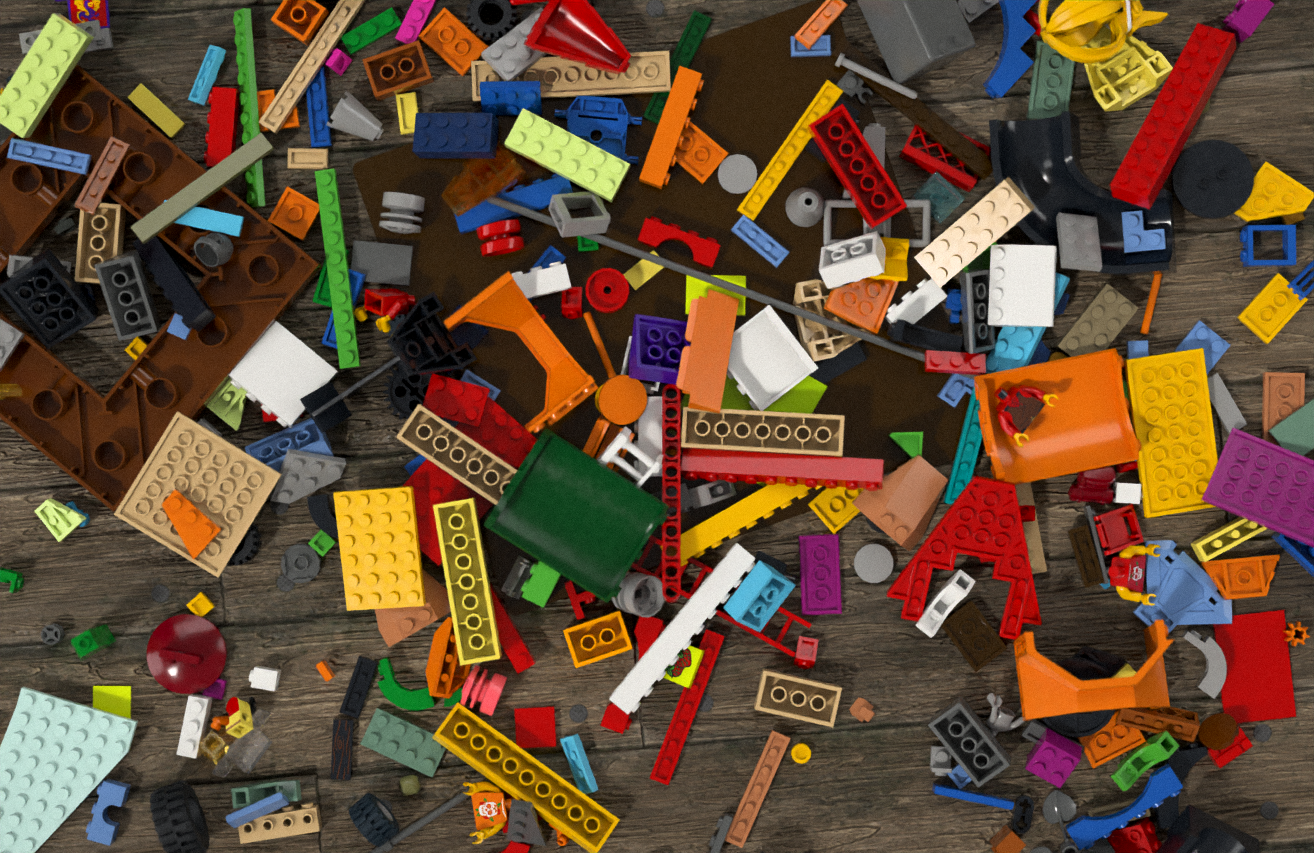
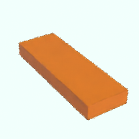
M826 0L795 34L794 38L810 50L846 10L848 4L843 0Z

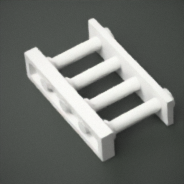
M625 426L596 460L604 465L608 462H614L636 479L634 484L640 487L652 473L656 474L661 469L663 455L660 453L655 460L646 455L630 442L629 436L632 431ZM620 448L627 449L649 467L641 474L620 458L617 451Z

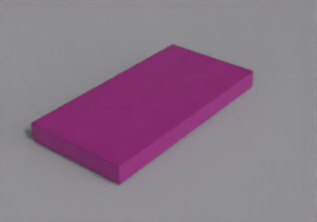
M839 534L799 535L802 615L842 614Z

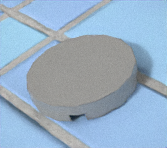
M731 155L724 159L719 166V183L729 193H746L752 189L756 182V166L745 155Z
M867 544L856 552L854 569L862 580L869 583H879L891 574L893 558L884 546Z

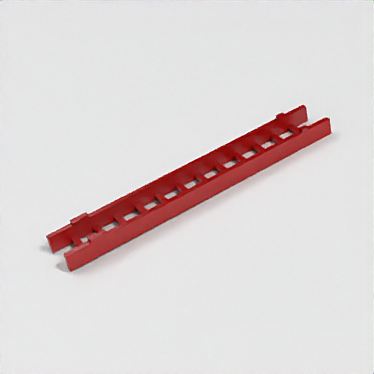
M650 535L648 538L650 541L637 564L633 562L630 567L643 574L655 576L662 582V578L659 577L662 571V560L655 573L641 567L654 542L662 546V540ZM693 557L687 559L688 563L691 562L702 570L689 593L681 589V595L688 599L697 590L706 571L711 573L714 570ZM688 563L681 567V576ZM669 588V589H671V590L677 592V590H676L675 588ZM780 606L777 611L788 616V619L777 639L773 640L763 634L770 620L758 632L737 622L728 615L729 613L726 610L722 612L717 609L715 613L792 657L795 656L796 652L780 644L792 621L795 620L808 628L812 625L810 622Z

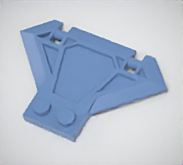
M1173 540L1145 541V547L1149 544L1160 546V548L1156 547L1153 551L1160 554L1159 557L1145 553L1146 593L1156 595V597H1149V602L1155 605H1143L1141 602L1133 610V613L1147 627L1154 624L1155 620H1164V625H1167L1169 634L1176 625L1232 624V600H1225L1217 592L1218 588L1210 576L1184 551L1178 555L1173 550L1177 546ZM1167 556L1173 560L1171 563L1165 559ZM1211 597L1216 601L1214 604L1209 601Z

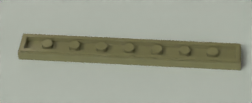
M262 133L258 134L132 225L131 229L141 242L145 244L274 150L273 146Z

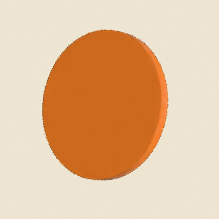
M617 375L610 378L602 386L599 393L598 403L600 411L607 420L615 424L626 425L636 421L643 414L647 405V393L643 384L638 379L629 378V375Z

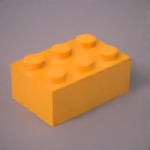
M616 610L563 629L576 668L633 649L621 610Z

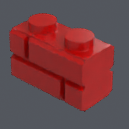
M1240 726L1238 736L1233 739L1234 742L1227 748L1212 750L1207 747L1208 756L1216 767L1222 768L1253 747Z

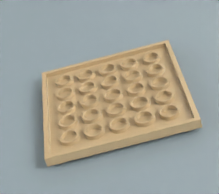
M177 411L114 515L214 576L220 577L282 474ZM175 489L222 529L195 560H193L161 505Z

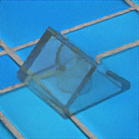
M937 171L912 196L915 200H930L931 215L940 224L965 200Z

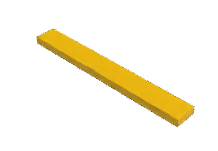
M829 80L825 82L738 207V212L744 214L751 221L755 220L812 136L807 130L808 125L829 113L843 93L842 89Z

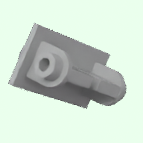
M519 555L501 591L510 597L519 599L522 594L520 590L524 582L530 578V570L534 563Z

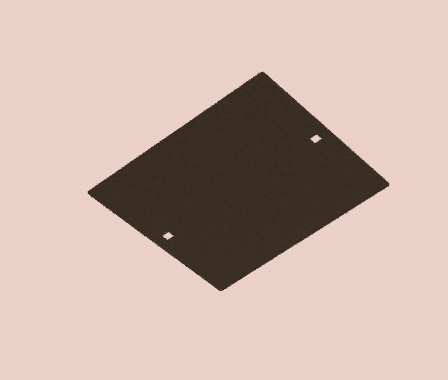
M814 0L701 41L688 68L702 73L701 79L704 80L701 92L697 91L695 98L698 99L694 111L690 109L688 117L691 118L690 121L728 152L726 158L735 154L745 155L750 158L757 169L756 182L825 82L829 80L837 85L848 71L842 65L840 67L835 66L837 60L832 56L791 57L790 37L795 36L826 0ZM839 17L823 34L830 35L831 55L844 39L847 40ZM675 50L669 52L670 59ZM843 92L830 111L834 109L840 99L844 100L860 112L858 116L860 121L857 127L863 133L865 126H869L870 123H876L866 93L862 94V98L866 103L861 104L855 94L850 98ZM654 93L595 96L622 99L630 116L642 117V125H628L625 148L627 156H639L638 160H636L638 165L630 164V169L612 202L600 197L603 200L606 211L610 214L611 221L608 224L606 233H599V235L648 253L654 250L659 257L709 275L746 276L747 289L793 305L796 283L815 279L824 281L819 272L821 247H825L823 244L824 215L815 225L800 227L793 224L788 218L786 201L793 191L803 187L816 190L821 194L824 201L842 200L844 186L827 160L822 163L807 152L804 147L755 220L752 221L789 251V254L776 268L731 231L743 216L737 209L750 190L742 194H732L724 190L718 179L719 166L704 184H701L676 162L674 167H669L668 173L671 176L668 184H663L662 189L639 181L658 127L657 124L643 118ZM576 97L542 98V115L537 116L567 131L568 119L555 118V109H569ZM495 115L499 119L496 158H419L413 152V143L354 164L353 173L378 243L413 246L410 286L393 284L394 289L403 291L408 295H414L415 304L421 298L435 292L445 308L437 314L443 324L445 320L508 271L510 274L520 271L523 274L528 273L550 245L566 257L562 264H566L571 286L582 287V317L575 319L562 317V291L533 298L530 303L532 306L536 305L538 307L536 311L540 316L543 314L546 316L543 321L582 369L594 379L598 389L609 380V377L583 316L584 313L591 312L616 376L621 375L629 336H632L635 314L688 322L689 315H685L686 275L664 267L636 291L628 282L629 298L623 308L614 313H602L593 308L586 297L585 287L588 278L595 271L602 268H612L625 274L641 261V258L598 243L599 250L579 252L577 236L561 237L557 227L524 215L513 218L519 220L521 231L512 236L523 237L525 248L511 253L483 257L480 246L491 240L482 241L478 239L477 230L465 234L460 233L453 209L457 208L456 205L468 202V205L476 203L475 199L487 196L488 199L489 195L495 196V193L506 190V193L514 191L513 188L525 184V187L533 185L532 182L544 178V181L552 179L551 176L556 174L505 147L504 143L519 115ZM578 116V117H581V118H592V119H603V120H614V121H618V120H616V119H605V118H594V117ZM593 131L591 133L593 141H599L602 138L600 131ZM885 148L884 170L903 198ZM569 180L573 193L589 191ZM384 192L404 193L425 198L424 211L414 213V216L422 219V223H413V225L421 227L420 233H396L379 227L380 221H389V219L380 216L381 213L390 212L389 208L382 206ZM590 207L568 209L572 219L594 217ZM548 208L536 211L552 217ZM832 208L831 239H851L863 235V217L857 208ZM907 208L891 217V238L918 239ZM653 216L661 219V223L669 226V223L680 226L681 231L688 232V230L699 233L700 238L706 239L710 237L718 240L717 244L721 246L713 268L710 269L694 263L691 249L680 240H667L660 244L657 249L639 243L638 237L645 218L650 219ZM909 247L907 255L908 278L907 281H899L889 307L894 303L898 306L903 302L901 298L909 291L914 293L919 289L916 285L926 278L929 281L931 279L930 275L914 258L922 251L921 247ZM605 287L604 293H611V289L609 287ZM745 297V316H736L734 332L768 305ZM941 302L914 323L925 328L952 334ZM771 306L801 345L795 314ZM408 307V313L413 307ZM885 317L878 334L875 336L889 340L890 336L887 335V330L890 323ZM463 322L453 331L449 332L458 347L467 342L477 360L463 368L472 366L475 375L501 390L494 402L524 427L544 410L547 381L546 370L515 332L471 322ZM863 339L859 340L858 344L867 360L826 382L824 385L827 388L812 414L845 416L842 457L884 460V474L894 472L899 466L912 458L888 435L898 432H923L922 458L933 467L953 461L971 394L965 392L958 404L953 407L937 396L952 373L925 372V362ZM897 343L922 353L926 352V350L910 347V345ZM824 360L814 361V363L817 365ZM628 365V369H627V374H626V375H629V365ZM461 369L441 371L436 374H443L444 377L456 380L454 372ZM638 379L641 383L650 385L655 384L654 381ZM660 382L658 391H654L653 394L647 393V397H662L663 388L668 383ZM597 390L553 425L549 426L544 421L545 426L536 433L533 430L530 433L538 439L543 430L547 428L583 451L596 421L601 415L595 405ZM680 390V403L685 396V393H682L683 390ZM668 391L666 396L672 399L677 396V393ZM667 411V417L672 418L675 411ZM634 422L626 425L612 423L621 428L626 426L632 431L631 433H634ZM608 427V429H607V431H606V433H605V435H604V437H603V439H602V442H601V444H600V446H599V448H598V450H597V452H596V454H595V456H594V459L596 458V456H597V454H598V452H599V450H600V448H601V445H602V443H603V441H604V439H605V437H606V435H607V433H608V431H609V429H610L609 427ZM666 432V435H667L668 437H671V438H672V437H675L674 435L670 434L669 432ZM634 433L635 436L632 439V444H634V441H638V433ZM983 438L981 440L979 451L985 449ZM683 448L680 456V466L682 463ZM627 450L623 460L634 468V461H638V458ZM666 453L668 457H674V455ZM619 467L617 473L634 484L636 479ZM671 468L666 471V474L669 477H674L677 471ZM681 473V484L686 483L688 490L711 482L697 478V480H687L682 477ZM649 476L640 488L649 494L661 491L662 476ZM737 481L733 483L737 495L699 508L689 507L690 511L681 514V534L764 487L757 483L748 484L745 481ZM822 486L817 490L815 487L809 489V494L805 497L791 499V505L784 509H781L780 506L773 510L775 514L766 519L763 516L756 519V525L749 529L746 526L739 529L740 534L733 538L812 511L808 503L826 487ZM493 504L479 520V524L499 587L502 589L519 555L533 563L538 559L484 526L485 521L495 507V504ZM677 511L670 513L671 517L675 516ZM658 524L651 535L662 540V525ZM669 528L666 530V534L673 537L677 534V530ZM727 536L721 540L722 542H725L730 540L729 536ZM649 539L646 541V543H645L644 546L642 547L643 550H645L647 544L649 543V541H650ZM654 542L641 567L649 569L660 564L662 560L660 545ZM632 567L629 568V571L639 572ZM561 574L547 604L569 597L564 582L570 579ZM573 582L577 594L587 591ZM501 591L507 609L512 615H519L541 607L523 598L524 592H522L519 599H516Z

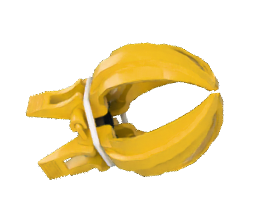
M1040 0L1038 7L1039 23L1041 25L1040 35L1043 42L1066 58L1081 63H1097L1108 60L1120 51L1125 42L1126 34L1130 37L1137 29L1161 22L1168 15L1166 12L1142 11L1144 8L1139 0H1065L1056 9L1047 23L1046 12L1049 0ZM1104 25L1111 30L1110 45L1099 48H1082L1099 33Z

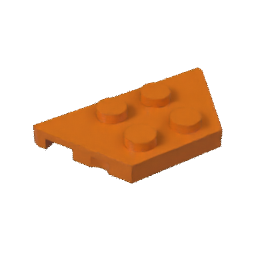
M1280 554L1202 562V566L1225 600L1264 597L1268 594L1269 584L1273 579Z

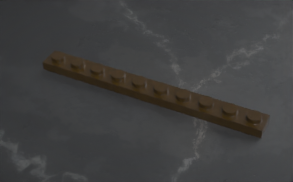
M845 39L831 55L837 60L840 53L845 54L844 58L893 80L890 75ZM851 70L866 85L985 181L993 171L992 160L989 156L918 98L912 99Z

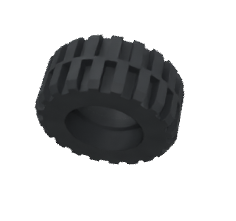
M180 780L155 789L150 796V810L155 830L166 853H206L210 846L208 826L202 806L191 785L186 781Z

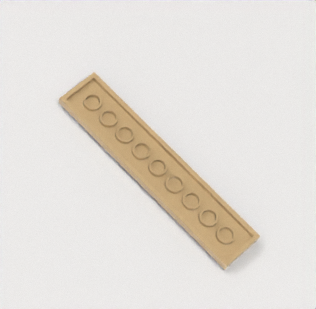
M669 51L630 53L631 57L628 60L630 66L625 73L621 72L619 75L586 67L585 64L561 59L560 57H542L512 81H540L541 99L670 92ZM471 61L473 102H481L480 82L504 80L486 61Z

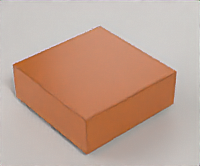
M325 660L316 665L325 681L335 677V674Z

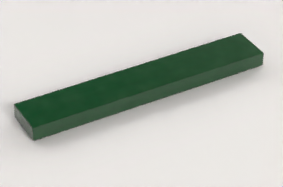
M696 10L693 11L670 59L671 88L679 66L689 68L712 18ZM670 92L654 93L643 118L658 125Z

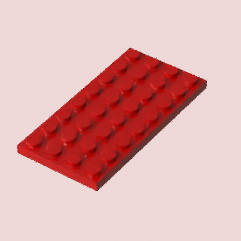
M490 397L487 400L480 428L463 423H458L454 427L516 470H518L537 441L530 432ZM428 459L421 464L402 486H413L419 547L438 566L443 561L433 505L475 498L479 520L493 505L492 502Z

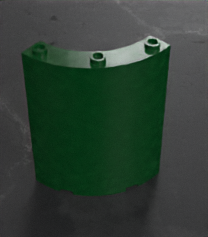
M545 428L504 490L500 500L485 521L484 526L608 603L612 597L616 598L622 588L619 586L633 561L635 559L639 560L644 550L642 547L658 524L663 525L668 515L665 513L669 506Z

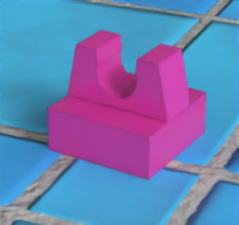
M338 48L333 49V54L329 59H326L325 63L335 73L342 76L352 62V59Z

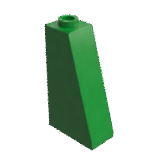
M107 624L88 629L71 639V645L81 662L116 642Z

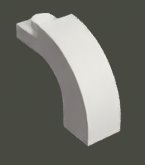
M961 569L958 570L929 602L915 626L932 638L947 615L967 596L976 581Z

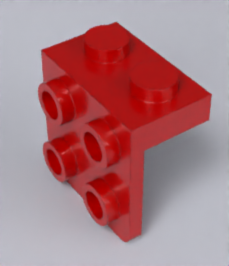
M1149 817L1139 819L1135 825L1112 830V834L1107 837L1115 853H1156L1162 846L1161 841L1158 840L1155 834V826L1150 822Z

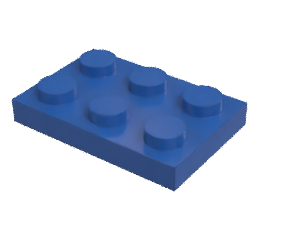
M540 81L480 82L482 113L520 115L524 108L535 115H542Z

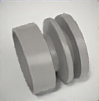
M384 192L382 206L389 208L390 212L381 213L380 216L389 219V221H380L379 227L396 233H420L421 227L413 225V223H422V219L414 216V213L424 211L425 198L404 193Z
M629 570L619 586L622 588L616 598L612 597L616 608L641 617L655 615L664 603L660 579Z

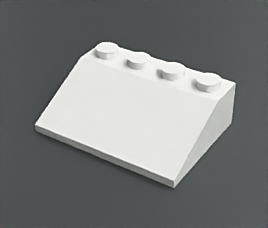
M991 245L988 325L996 327H1054L1057 246Z

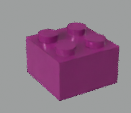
M1238 0L1234 5L1237 9H1234L1223 20L1225 25L1221 30L1234 33L1236 41L1238 43L1243 42L1252 35L1274 3L1270 0Z
M1046 728L1027 755L1025 769L1061 788L1081 760L1082 747Z

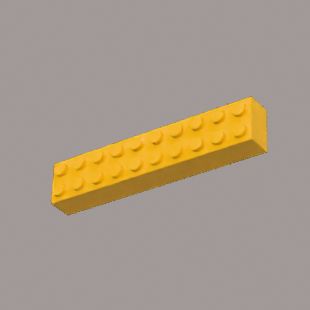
M458 702L432 737L515 799L532 802L537 815L590 853H598L620 821Z

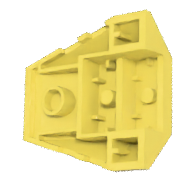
M1104 25L1099 33L1082 48H1099L1110 45L1111 30ZM1127 34L1125 42L1117 54L1103 62L1084 63L1094 98L1105 112L1123 110L1150 94L1160 86L1173 69L1162 53L1154 51L1147 46V43L1139 41L1132 35L1128 37Z

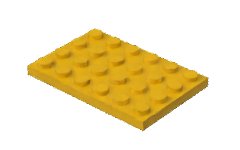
M413 486L334 492L347 611L426 605Z

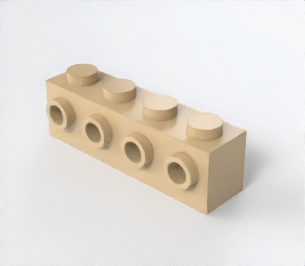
M313 802L301 804L300 808H294L293 805L281 808V811H273L238 827L240 844L319 832L323 828L319 805H313Z

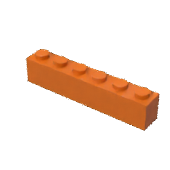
M679 66L639 177L640 182L662 189L663 184H668L671 176L668 173L669 167H674L678 156L674 153L677 147L681 148L684 136H681L683 128L687 129L691 120L688 114L690 109L694 111L698 100L695 98L696 92H701L704 80L701 79L702 73Z

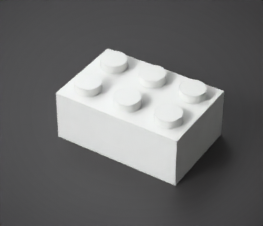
M878 231L821 247L819 272L827 289L840 287L850 282H858L863 278L878 276L884 273L886 249Z

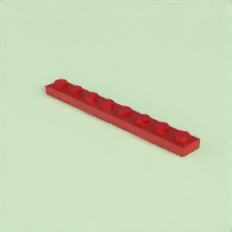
M708 629L705 630L699 649L705 652L691 688L684 687L650 779L669 785L724 640V635Z

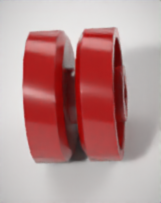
M518 219L497 221L476 229L478 239L482 241L491 240L480 246L483 257L502 255L525 248L523 237L512 236L521 231Z
M602 268L595 271L588 278L585 287L586 297L590 305L597 311L614 313L622 309L627 303L629 284L625 276L618 270ZM605 287H609L611 293L605 294Z

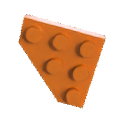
M867 277L858 282L834 289L830 292L824 309L876 335L899 281L888 279L875 280Z

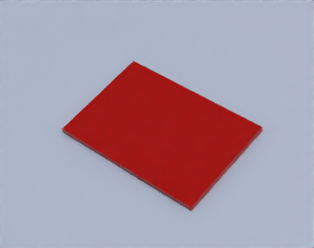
M1284 610L1232 615V624H1213L1215 642L1221 648L1227 666L1226 679L1220 690L1223 713L1232 716L1236 723L1240 724L1296 717L1288 641L1284 640L1287 637V633L1283 632V630H1286Z

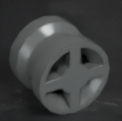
M59 624L47 625L41 631V639L44 643L50 645L59 643L65 635L63 627Z

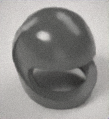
M213 232L206 237L198 238L194 244V250L202 263L215 267L223 265L231 259L233 243L225 234ZM201 243H205L203 248L200 246Z

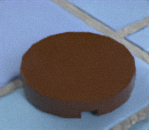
M1214 714L1206 718L1198 730L1199 738L1204 746L1212 750L1225 749L1238 736L1239 726L1234 718L1228 714Z

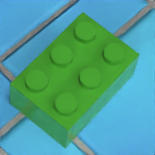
M537 560L530 570V573L533 574L531 579L528 578L524 582L520 591L524 592L523 598L544 608L561 574Z

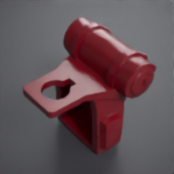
M1105 466L1078 472L1077 483L1071 484L1069 487L1068 496L1070 501H1076L1077 503L1093 502L1100 503V505L1111 504L1114 498V490L1110 485L1116 479L1113 467Z

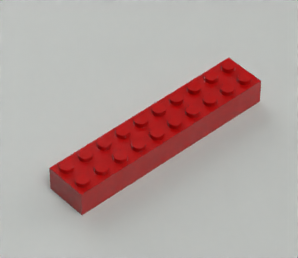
M1197 23L1110 184L1114 198L1147 209L1152 207L1236 49L1234 33Z

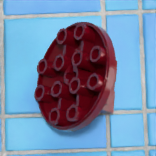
M181 614L165 620L154 630L147 645V663L155 680L164 688L180 694L197 693L210 687L221 676L227 661V646L221 631L211 621L194 614Z

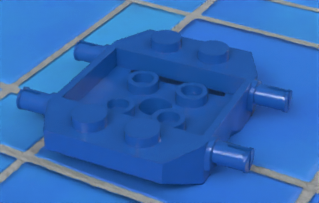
M577 96L569 109H555V118L568 119V132L629 164L638 165L636 160H638L639 156H627L625 148L628 125H642V117L630 116L622 99ZM578 116L594 117V118H605V119H616V120H618V121H614V120H603V119H592V118H581V117H578ZM593 131H600L602 133V138L599 141L591 139Z

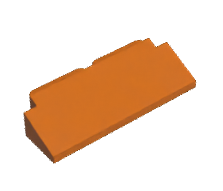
M708 289L707 298L699 296V299L691 301L685 339L691 342V345L685 346L682 350L676 385L678 389L683 390L682 393L690 394L688 408L720 413L739 299Z

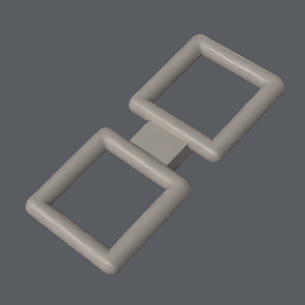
M852 200L824 201V246L848 240L831 239L832 208H857ZM904 200L907 205L906 208L923 207L922 239H909V247H927L930 244L931 202L930 200ZM863 218V235L878 231L879 234H883V237L891 238V218L872 230Z

